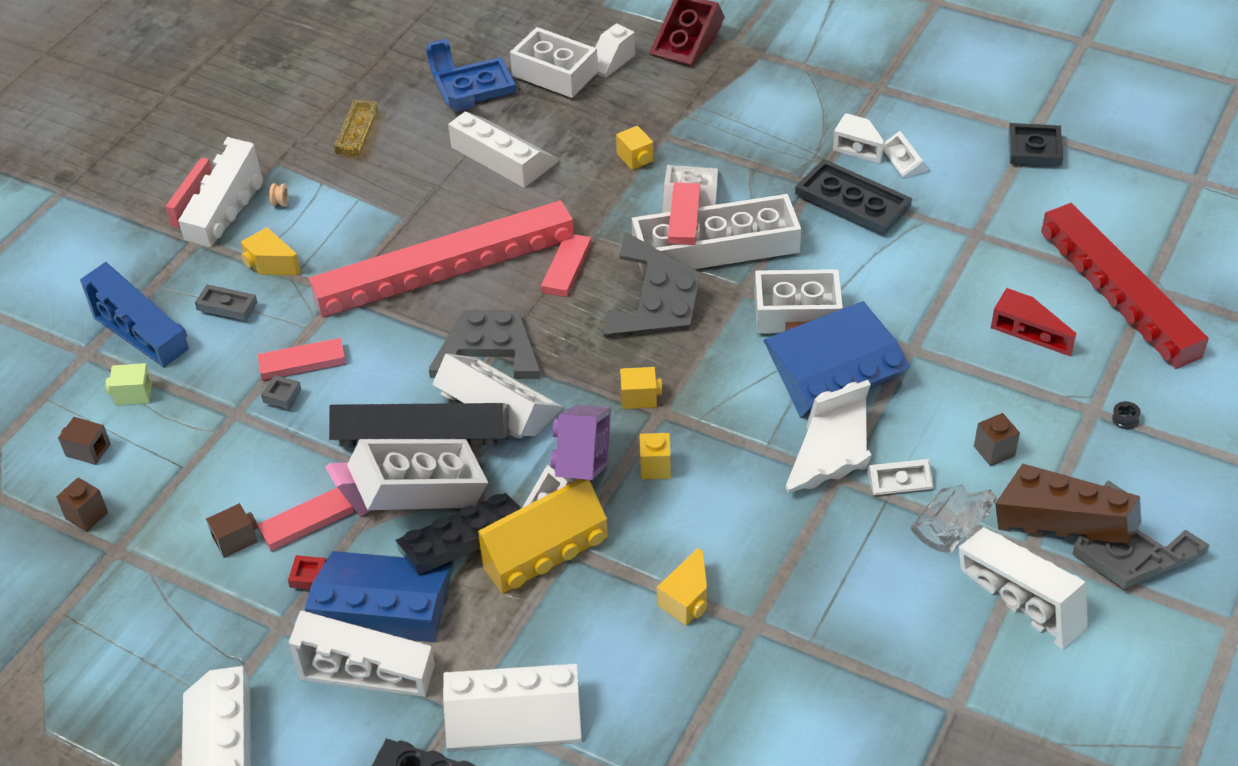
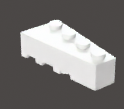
M230 137L226 138L223 143L226 149L222 155L217 154L213 161V164L216 165L210 176H204L201 181L199 195L194 194L178 220L184 240L212 247L216 240L222 236L229 224L235 220L242 208L248 204L254 193L261 188L263 176L261 175L254 143Z
M985 527L959 546L961 571L989 593L994 594L997 591L1006 603V606L1016 613L1020 609L1033 619L1031 626L1040 633L1047 630L1056 637L1054 644L1062 650L1088 629L1086 582L1078 576L1068 573L1052 562L1044 560L1026 548L1018 546L1005 539L1002 535L996 534Z
M301 610L289 640V647L299 680L426 697L435 666L432 646Z

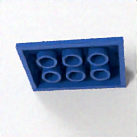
M864 301L764 339L767 350L800 418L811 413L815 398L823 392L831 391L832 393L843 389L849 383H860L866 380L871 384L870 390L901 377L910 368L897 340Z
M332 551L312 582L305 605V612L407 640L435 643L454 564L450 561L418 575L404 557Z

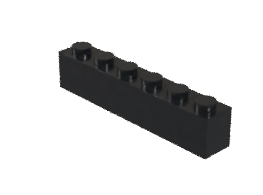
M509 404L329 405V440L339 441V446H357V441L360 439H466L469 446L471 445V440H482V445H500V440H509Z

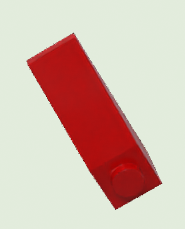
M1006 288L993 311L991 329L1071 357L1077 333L1034 297Z

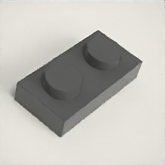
M207 284L194 303L198 311L246 321L258 302L255 294Z

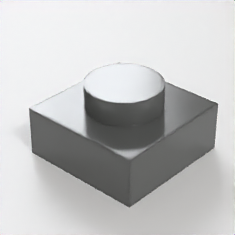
M274 375L261 394L263 403L289 409L301 391L300 382Z

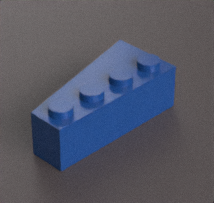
M104 262L80 279L93 318L163 368L189 349L185 329L168 317L107 262Z

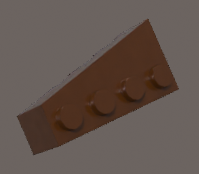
M1023 463L995 503L998 530L1010 531V527L1024 528L1025 533L1038 534L1039 530L1056 531L1057 536L1062 537L1084 534L1086 539L1129 544L1141 524L1140 496Z

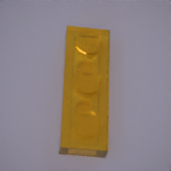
M353 99L334 145L335 154L360 156L378 111L377 101Z

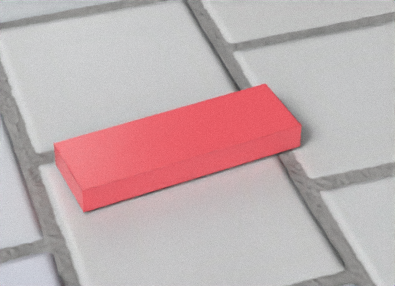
M199 159L166 205L171 226L180 228L178 220L194 194L199 195L201 181L204 176H210L212 173L209 159Z
M674 182L668 244L695 245L700 183Z
M571 234L569 239L561 242L541 285L542 293L568 297L591 246V237Z
M341 338L258 354L262 381L272 379L274 375L283 377L346 364Z
M335 488L257 525L270 551H273L354 513V510L340 490Z

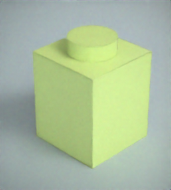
M147 364L112 366L110 377L106 378L107 394L112 395L115 406L150 403L153 382Z

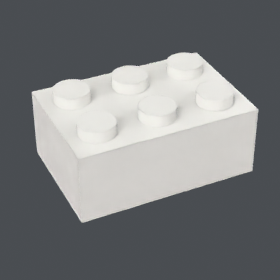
M538 27L510 52L512 76L571 98L598 73L597 48Z
M838 269L755 271L754 296L757 333H781L785 331V322L812 321L843 309Z

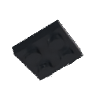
M1009 124L1010 163L1062 166L1061 125Z

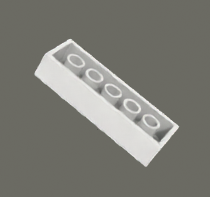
M788 194L699 207L695 245L668 244L671 212L632 218V235L693 269L800 253L801 227ZM639 263L642 276L645 277L647 265Z

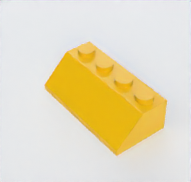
M577 479L479 530L483 568L500 592L504 594L511 589L519 588L524 582L539 574L547 573L552 567L565 560L573 559L578 553L591 546H597L608 538L607 518L590 480Z

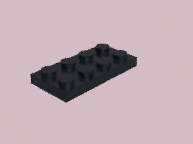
M823 159L795 186L796 195L883 235L911 207L912 203L911 197L826 159Z
M507 493L495 494L485 502L475 506H467L459 513L447 518H439L431 525L422 529L411 530L395 541L399 552L415 572L420 575L480 549L478 531L520 510L521 507Z

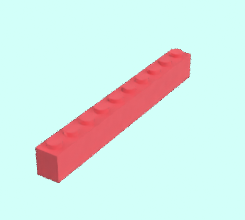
M561 200L309 277L312 295L322 318L560 244L563 240L569 239L571 234H574L573 219Z

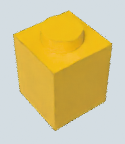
M638 126L616 134L617 155L631 170L654 161L653 141Z
M655 367L620 369L622 409L657 407V396L662 395L661 378L655 377Z
M670 433L640 434L641 480L671 479Z

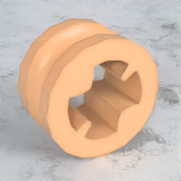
M276 183L271 184L269 193L271 206L280 204L282 207H286L288 203L287 184H281V186H278Z

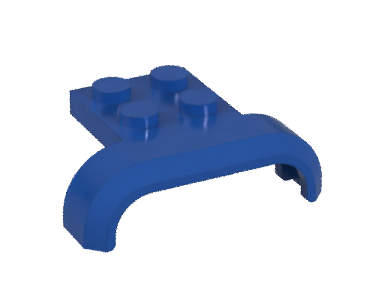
M448 39L430 42L426 46L431 73L446 106L452 111L460 112L475 107V102L516 92V84L502 57L456 68Z

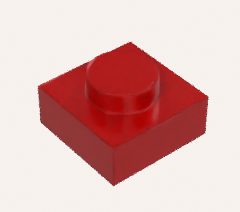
M296 555L288 578L290 588L311 589L312 582L326 562V558Z

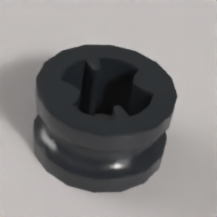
M1129 401L1119 402L1113 409L1112 421L1119 428L1133 429L1139 424L1140 408L1135 403Z

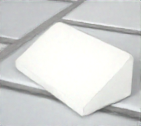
M901 131L884 142V153L903 178L922 174L930 170Z
M929 459L869 465L867 467L873 496L934 489Z

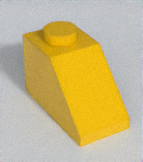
M266 227L240 242L243 251L241 258L248 268L252 267L260 275H299L301 273L297 253L269 228Z
M699 548L657 586V606L685 626L694 618L701 617L708 605L703 551Z

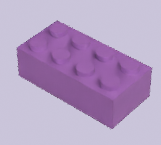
M576 404L560 413L558 419H554L552 434L553 437H557V448L552 450L550 465L551 468L555 469V477L593 480L608 466L611 407Z

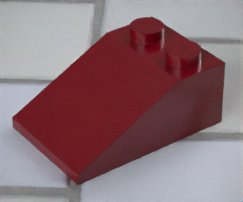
M673 0L650 49V56L693 66L716 38L725 19L719 3L709 0Z

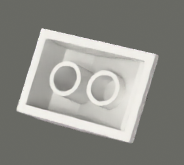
M667 165L662 213L671 212L674 182L700 183L699 207L716 205L718 168Z

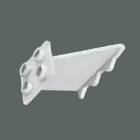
M868 380L860 383H849L843 389L832 393L831 391H826L815 398L806 426L808 432L785 487L788 493L803 488L813 489L825 480H838L855 469L865 470L871 458L870 451H867L866 397L871 385Z

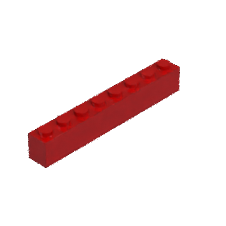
M1072 202L1045 212L1041 230L1043 236L1059 250L1061 255L1065 256L1075 266L1078 272L1082 273L1092 286L1108 300L1111 306L1115 307L1125 317L1126 321L1160 353L1163 359L1167 360L1177 369L1203 358L1209 337Z

